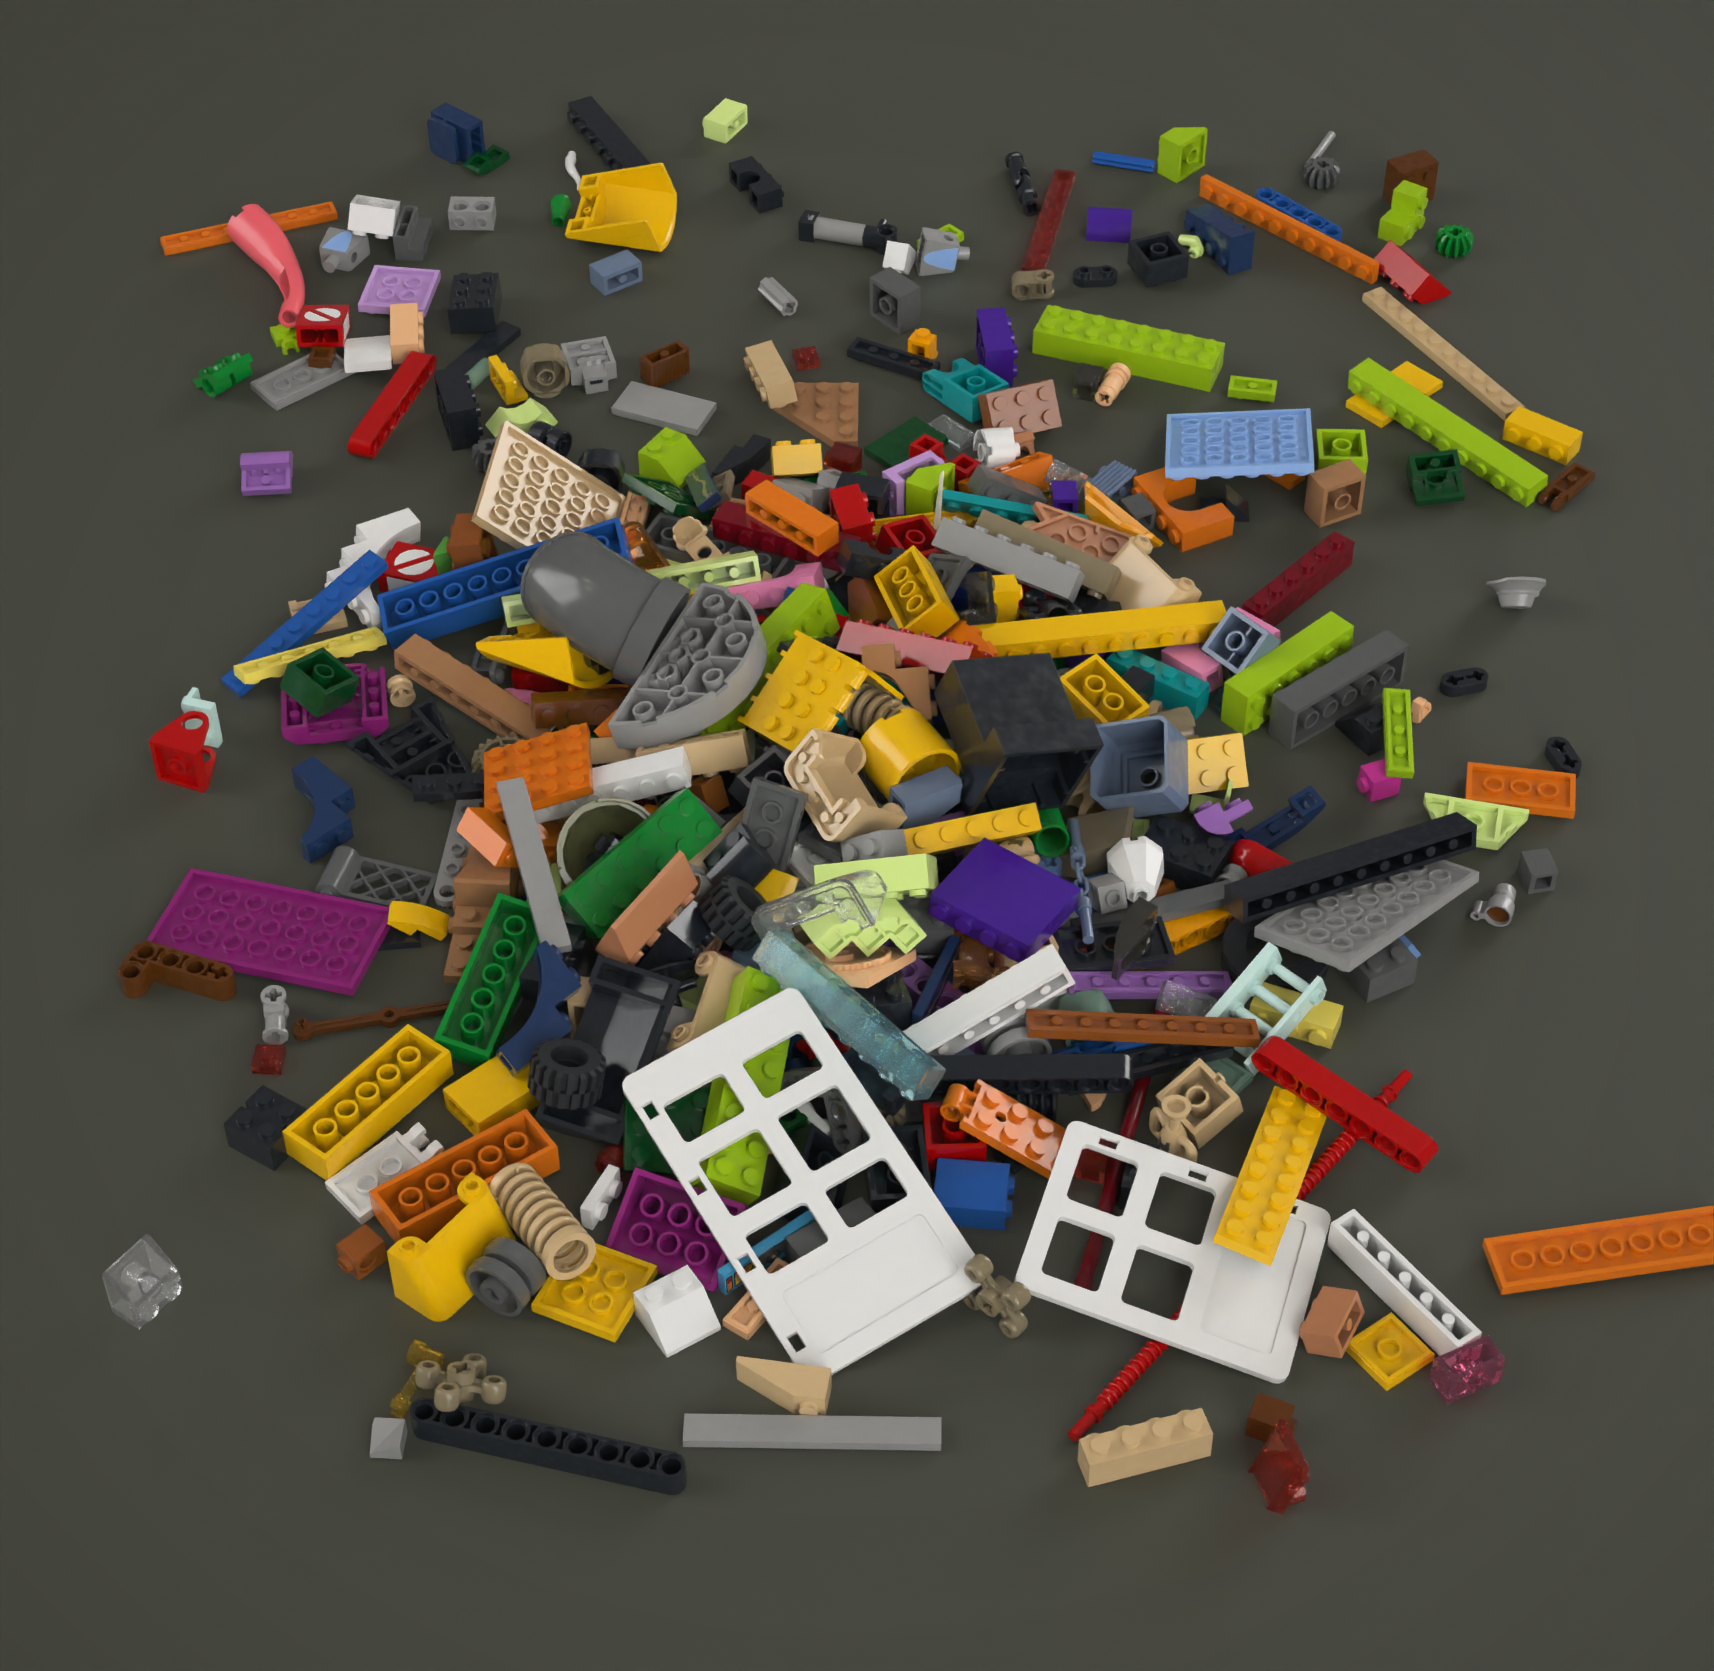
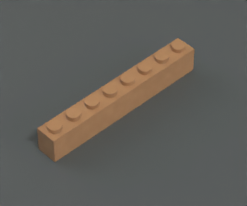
M414 634L394 650L395 669L499 736L506 737L509 734L510 737H515L519 734L521 739H531L551 730V728L535 729L531 719V706L528 703L522 702L509 691L503 690L492 683L489 678L473 671L468 665L462 664L448 652L440 650L429 640ZM557 727L559 730L566 729L563 727Z

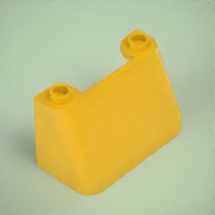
M472 1172L457 1187L459 1200L467 1206L431 1240L426 1243L417 1237L407 1236L398 1240L387 1250L395 1297L432 1321L441 1322L449 1319L474 1295L466 1283L465 1273L478 1257H482L481 1254L494 1238L506 1237L516 1241L515 1235L487 1183Z

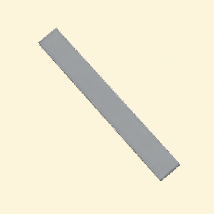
M524 777L498 781L496 785L539 943L541 944L546 940L550 946L554 944L561 953L572 951L571 941Z
M684 1413L683 1447L941 1451L942 1417Z

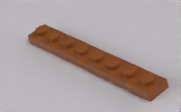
M1026 1009L1024 1017L1028 1038L1258 1048L1261 1040L1256 1019Z

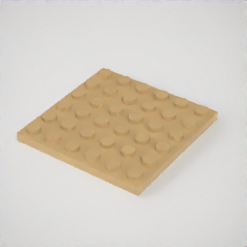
M505 420L500 426L471 521L518 550L549 540L562 533L573 532L616 517L620 519L626 496Z

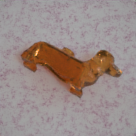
M954 928L953 935L961 937L960 944L962 943L959 951V960H954L953 990L959 989L962 985L974 990L986 981L1010 969L1007 966L992 968L989 962H993L994 949L985 946L983 943Z

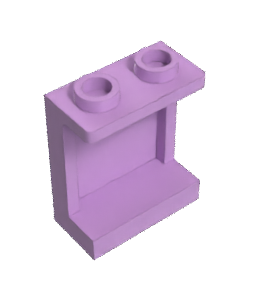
M929 450L882 471V478L890 479V497L888 499L890 500V517L894 515L905 516V480L907 477H911L918 468L944 464L942 458Z

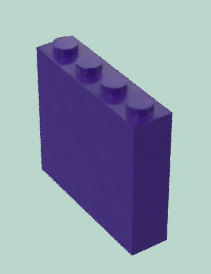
M984 837L931 893L927 914L1020 963L1034 955L1077 908L1081 888Z

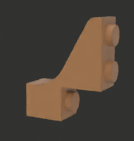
M894 643L862 645V665L875 672L881 678L893 682L910 706L919 711L931 725H934L933 717L938 716L937 701H932L931 690H936L935 674H930L928 666L897 669V667L902 666L900 650L896 651Z

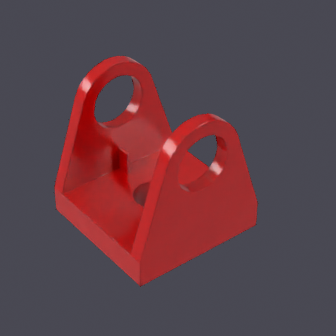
M199 711L184 713L151 737L149 745L157 780L202 793L207 790L211 782L217 757L211 747L204 746L209 729V719L205 713ZM190 719H200L203 721L202 725L196 729H186L183 727V724ZM202 753L210 755V759L205 763Z

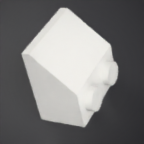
M688 1265L633 1292L635 1315L667 1358L721 1330L720 1323L704 1286Z

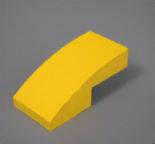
M392 901L389 906L387 924L409 935L419 930L442 941L447 936L449 915L421 904Z

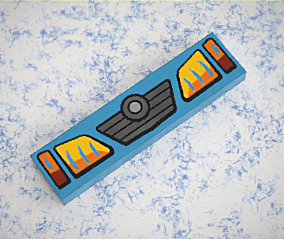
M808 1210L751 1247L763 1267L766 1269L777 1257L781 1259L785 1256V1237L816 1220L810 1210ZM748 1255L739 1259L746 1273L755 1269ZM730 1262L717 1270L718 1289L724 1295H727L743 1284Z

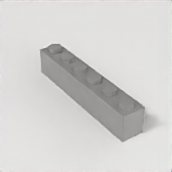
M953 516L952 519L942 518L931 544L938 551L949 555L967 556L972 561V564L999 575L1014 574L1019 583L1074 603L1086 576L1079 570V565L1070 561H1066L1065 564L1056 561V556L1047 552H1043L1042 555L1033 552V547L1024 543H1020L1019 546L1011 543L1012 539L998 534L997 537L988 534L989 530L981 526L968 527L966 526V521Z

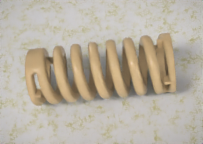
M863 682L858 691L851 690V693L855 696L843 714L839 712L837 714L845 718L848 727L864 735L869 727L881 717L886 720L899 714L900 709L913 708L904 705L901 701L894 699L882 690Z
M514 1163L501 1169L490 1182L489 1189L505 1216L508 1225L537 1257L552 1278L568 1280L583 1273L593 1261L596 1253L594 1239L581 1226L579 1221L573 1217V1214L558 1199V1196L551 1191V1188L531 1165Z

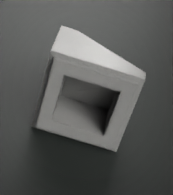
M381 1417L373 1419L370 1458H403L408 1433L405 1419Z

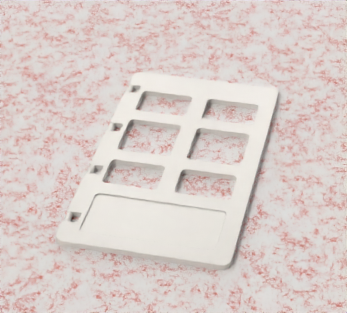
M788 988L628 1075L624 1079L622 1087L625 1096L639 1115L645 1128L682 1187L686 1190L692 1203L729 1262L733 1265L744 1286L793 1363L831 1368V1375L982 1287L980 1283L971 1281L964 1272L966 1263L975 1254L797 989ZM796 1034L802 1035L822 1064V1068L769 1098L763 1097L743 1067V1064ZM718 1077L724 1078L743 1106L744 1111L693 1141H684L665 1112V1107ZM835 1088L839 1090L870 1139L829 1164L813 1171L808 1167L779 1122V1118L828 1090ZM652 1103L659 1115L650 1120L643 1107ZM758 1132L790 1179L791 1184L739 1215L733 1216L729 1213L701 1169L700 1163L746 1136ZM878 1161H885L906 1191L907 1196L855 1227H848L826 1195V1192ZM698 1178L707 1190L700 1195H697L690 1184ZM799 1206L808 1207L828 1238V1241L775 1273H768L746 1238ZM748 1255L755 1269L746 1273L739 1262V1259ZM796 1334L805 1346V1348L797 1353L788 1340Z

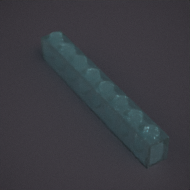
M768 929L752 957L760 965V970L777 980L782 990L788 988L797 989L814 1014L819 1018L820 1023L838 1034V1039L843 1044L855 1049L862 1061L873 1065L879 1071L881 1078L900 1089L899 1093L904 1098L910 1101L929 1099L946 1069L788 931Z

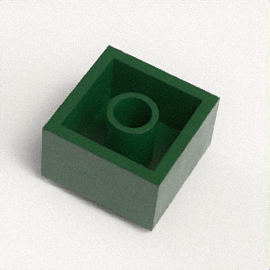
M322 647L288 663L280 688L318 718L351 702L360 677Z

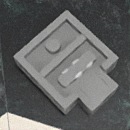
M606 336L562 343L561 351L564 353L567 361L571 386L583 385L585 394L609 391L608 380L617 378V368Z

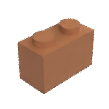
M1328 1286L1322 1287L1317 1298L1312 1302L1311 1310L1306 1320L1301 1323L1299 1329L1300 1338L1303 1340L1307 1353L1335 1358L1343 1357L1365 1313L1358 1291Z

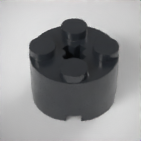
M605 448L585 450L577 466L619 493H622L624 483L621 480L625 473V464L620 453Z

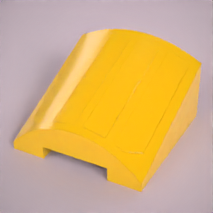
M663 163L582 176L578 188L581 195L575 218L569 219L565 232L566 238L662 252L668 246L675 227L677 192Z
M538 622L517 626L518 633L513 636H488L476 642L477 650L492 661L577 687L594 689L602 684H606L613 678V671L599 675L591 667L589 668L585 664L583 654L569 646L567 637L554 636Z

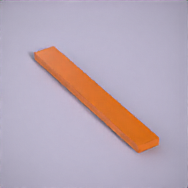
M331 201L269 214L283 231L338 220V213ZM228 223L160 237L165 256L233 241L227 234Z

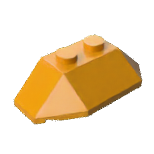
M1089 481L1084 484L1085 515H1088V520L1132 536L1143 535L1150 540L1153 548L1162 546L1164 542Z

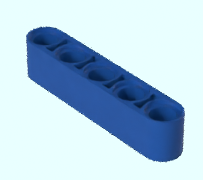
M1264 187L1257 190V200L1341 242L1342 228L1271 188Z

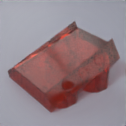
M1285 1419L1278 1420L1267 1442L1248 1473L1254 1474L1269 1504L1266 1510L1283 1514L1290 1505L1306 1501L1307 1495L1304 1484L1309 1483L1310 1468Z

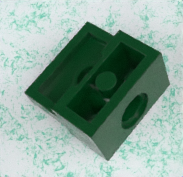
M1457 449L1408 456L1406 475L1416 506L1464 501L1465 492L1461 479L1462 468Z

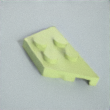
M1426 792L1423 801L1432 820L1458 812L1477 825L1476 847L1498 850L1528 820L1530 810Z

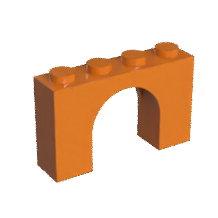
M1165 467L1134 477L1131 494L1135 495L1142 492L1156 508L1155 523L1157 527L1167 535L1170 542L1181 553L1233 535L1235 516L1222 502L1196 511L1179 510L1168 504L1171 501L1195 494V477H1187L1178 481L1165 478Z
M467 807L456 830L495 867L519 868L508 827L488 808ZM554 820L539 823L537 826L545 853L551 864L557 863L556 846L562 827Z

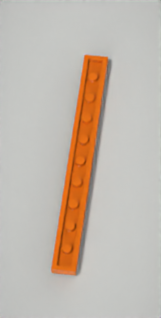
M1208 174L1200 178V197L1371 285L1377 281L1380 262Z

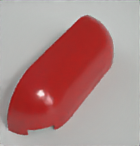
M1249 839L1237 840L1233 844L1229 856V864H1236L1242 867L1248 874V877L1292 864V862Z

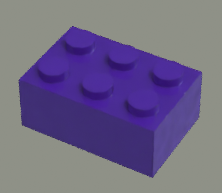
M1004 307L977 309L976 350L979 364L1008 382L1009 387H1013V377H1017V366L1014 363V358H1018L1017 344H1014L1010 316L1006 317Z

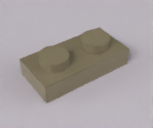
M731 469L713 477L722 498L711 508L720 507L724 501L731 500L735 476Z

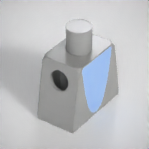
M329 227L319 246L323 269L329 273L334 272L335 269L343 271L353 270L370 254L368 235H355L352 231Z
M922 227L915 259L919 276L952 273L955 271L957 260H969V247L960 246L955 233Z

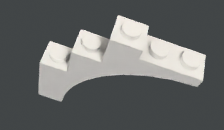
M409 508L356 525L355 544L341 548L340 568L327 572L325 588L369 549L385 560L388 551L392 550L397 541L409 544L419 542L420 520ZM370 584L347 605L357 613L362 624H366L368 628L375 626L381 630L380 610L373 598Z

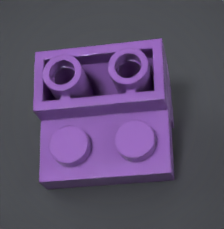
M292 451L241 454V492L243 496L292 493Z
M1238 798L1225 805V811L1223 812L1219 802L1212 805L1211 801H1208L1194 810L1196 814L1191 819L1197 829L1222 838L1234 832L1230 823L1250 813L1253 807L1249 800L1242 802Z

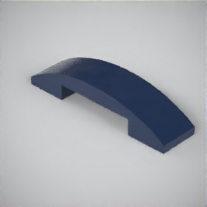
M1310 785L1288 799V807L1247 832L1241 827L1224 837V839L1234 843L1240 839H1249L1271 850L1307 826L1324 809L1326 802Z

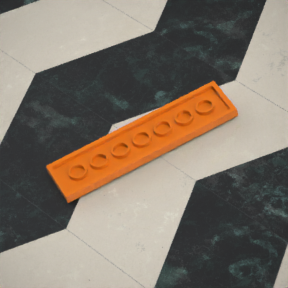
M1714 1205L1484 1238L1482 1247L1501 1295L1714 1264Z

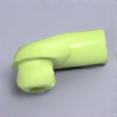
M1186 234L1179 236L1178 242L1180 245L1190 246L1189 252H1192L1190 254L1192 258L1195 259L1203 255L1204 247L1198 236Z

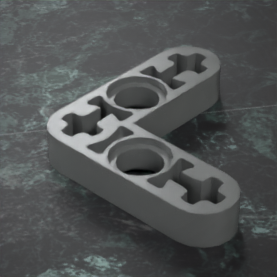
M822 1067L792 1068L785 1071L780 1091L793 1085L791 1082L800 1081ZM832 1088L819 1095L818 1097L824 1098L832 1138L837 1150L842 1154H846L862 1145L863 1135L860 1122L839 1090ZM838 1104L843 1106L845 1117L839 1113Z

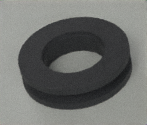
M1272 915L1244 924L1235 918L1225 930L1222 942L1221 967L1223 971H1228L1232 984L1253 961V958L1248 953V949L1256 943L1264 941L1254 937L1255 926ZM1302 955L1303 961L1287 968L1311 984L1317 976L1321 977L1323 982L1325 981L1329 965L1316 962L1312 958ZM1275 974L1269 975L1264 981L1301 993Z

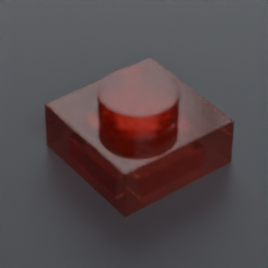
M815 346L792 350V357L798 371L820 367V358Z
M256 1044L251 1064L252 1073L282 1075L287 1054L285 1045Z

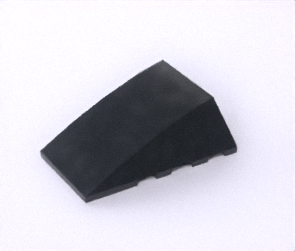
M433 696L412 706L411 720L383 736L374 739L367 731L345 743V747L411 792H413L412 775L472 773L461 750H458L455 738L449 732L442 713L438 711ZM426 801V802H428L429 804H432V803L435 802V801Z

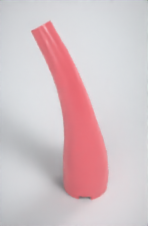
M245 205L241 207L244 211L237 217L232 215L230 218L227 234L242 251L262 267L277 283L284 297V302L278 315L279 322L285 327H294L305 302V283L297 257L289 240L275 220L259 205Z

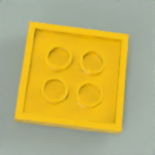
M595 1243L596 1253L594 1259L583 1273L568 1280H557L549 1275L531 1303L532 1312L616 1343L635 1311L633 1292L653 1282L658 1274L657 1265Z

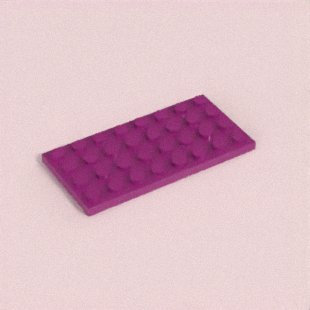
M190 868L147 941L228 964L233 969V972L354 996L391 926L387 924L389 907Z

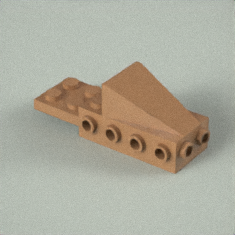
M472 845L469 847L468 856L463 857L462 870L453 880L455 892L453 912L455 914L454 917L449 918L448 931L453 935L443 975L444 983H459L498 892L520 899L521 895L526 894L519 868L495 867Z

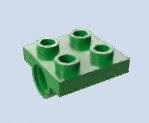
M236 352L230 356L227 355L217 360V364L212 367L208 366L198 372L200 376L192 381L196 388L202 387L208 396L214 398L250 377L252 369L249 363L253 359L250 353L240 355L239 352Z

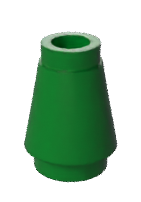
M557 194L550 201L552 224L561 227L565 224L572 208V203L567 195Z

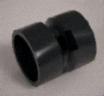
M541 420L537 421L528 433V435L564 458L572 447L571 433L557 427L555 428L553 425Z

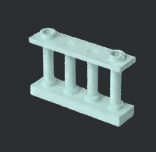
M1268 942L1205 1017L1256 1019L1258 1031L1265 1036L1259 1044L1260 1047L1270 1036H1278L1285 1040L1312 1007L1322 1002L1327 989L1321 977L1317 976L1309 984L1281 965L1282 957L1278 948ZM1269 975H1277L1302 993L1292 1006L1262 986ZM1251 996H1258L1284 1015L1274 1027H1271L1244 1008V1004ZM1234 1047V1050L1247 1058L1244 1061V1065L1248 1071L1254 1074V1077L1259 1070L1253 1065L1251 1056L1258 1048L1254 1050L1252 1047Z

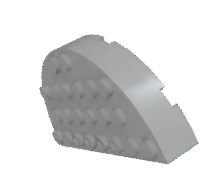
M701 582L608 723L618 749L637 750L638 747H655L660 744L671 743L688 736L697 735L703 729L725 717L748 697L764 670L767 658V644L756 614L750 603L739 593L736 595L730 593L728 588L724 586Z

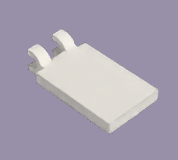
M418 1122L403 1136L398 1131L394 1132L325 1181L327 1190L362 1225L374 1216L369 1195L371 1189L442 1153L444 1147L437 1140L428 1145L430 1143L429 1139L424 1135L427 1133L426 1129ZM428 1145V1147L424 1151L421 1152L419 1150Z

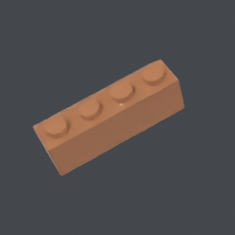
M678 851L610 926L596 947V950L604 957L635 966L644 955L641 951L646 944L652 947L661 936L660 928L663 925L667 927L678 916L676 913L677 909L680 906L685 909L696 897L692 892L698 885V882L682 851Z

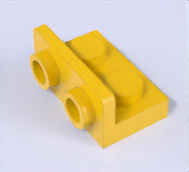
M497 355L488 357L490 380L506 405L528 400L527 392L512 370L508 371L506 363H502Z

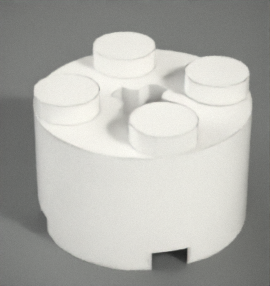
M1000 427L977 430L973 441V451L978 453V459L975 460L991 469L1015 461L1016 457L1020 456V445L1014 441L1013 428Z

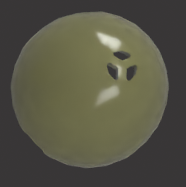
M600 798L575 810L564 823L556 846L557 867L565 885L568 886L583 872L586 857L588 854L597 851L594 843L601 834L608 836L610 832H615L625 837L651 814L638 804L620 798Z

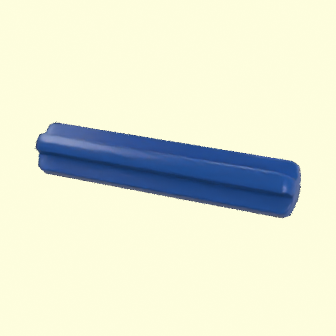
M1094 151L1092 156V163L1149 173H1153L1156 166L1155 160Z

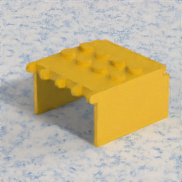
M795 630L793 635L796 639L787 652L781 651L779 655L783 659L773 674L767 672L765 675L768 681L758 697L752 695L750 698L754 703L744 717L739 715L736 720L772 746L777 744L792 753L812 728L831 732L839 720L835 716L836 713L843 714L855 696L851 693V690L858 691L863 682L901 701L904 696L860 662Z

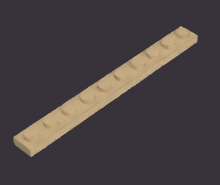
M1379 287L1363 293L1362 301L1504 421L1518 406L1525 408L1522 403L1385 289Z

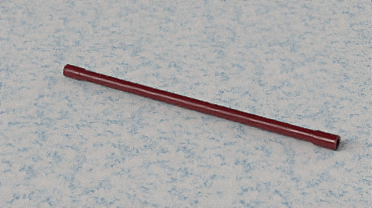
M1161 1002L1156 1005L1154 1014L1171 1015L1173 1009L1169 1004ZM1152 1076L1135 1080L1120 1136L1131 1140L1134 1139ZM1112 1158L1098 1210L1112 1214L1126 1162ZM1093 1231L1090 1232L1074 1285L1091 1291L1094 1273L1105 1239L1104 1235Z

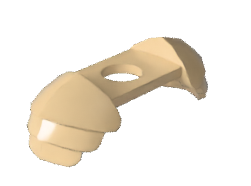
M691 516L684 517L678 520L672 529L673 539L676 542L677 548L681 551H686L694 561L730 555L729 552L722 554L706 536L708 532L707 527L702 525L698 519H694ZM709 548L712 550L709 557H698L702 549Z

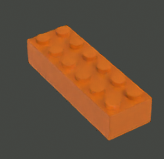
M524 1109L371 1189L369 1195L373 1214L395 1243L407 1236H414L425 1242L433 1238L467 1206L459 1200L457 1187L471 1172L482 1178L489 1187L490 1182L501 1169L514 1163H526L531 1165L543 1179L560 1170L558 1146L530 1112Z

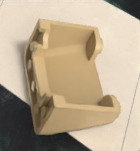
M1143 535L1130 537L1109 561L1110 564L1120 569L1122 575L1108 601L1120 602L1122 610L1197 603L1202 595V592L1195 586L1192 580L1185 577L1172 579L1147 555L1152 552L1153 545Z
M812 728L787 758L784 765V773L793 789L808 793L805 810L822 838L826 841L838 843L845 839L878 830L898 829L908 818L903 809L895 803H887L882 808H878L857 774L863 768L866 761V751L860 740Z
M715 951L699 953L695 964V972L701 978H707L693 1022L677 1025L672 1030L666 1048L669 1052L678 1049L724 1023L733 979L746 967Z

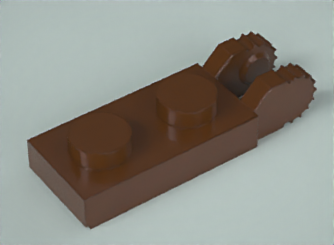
M1574 462L1548 484V487L1539 495L1537 502L1544 505L1554 495L1556 497L1552 501L1550 509L1557 512L1563 507L1565 501L1568 502L1594 480L1595 472Z

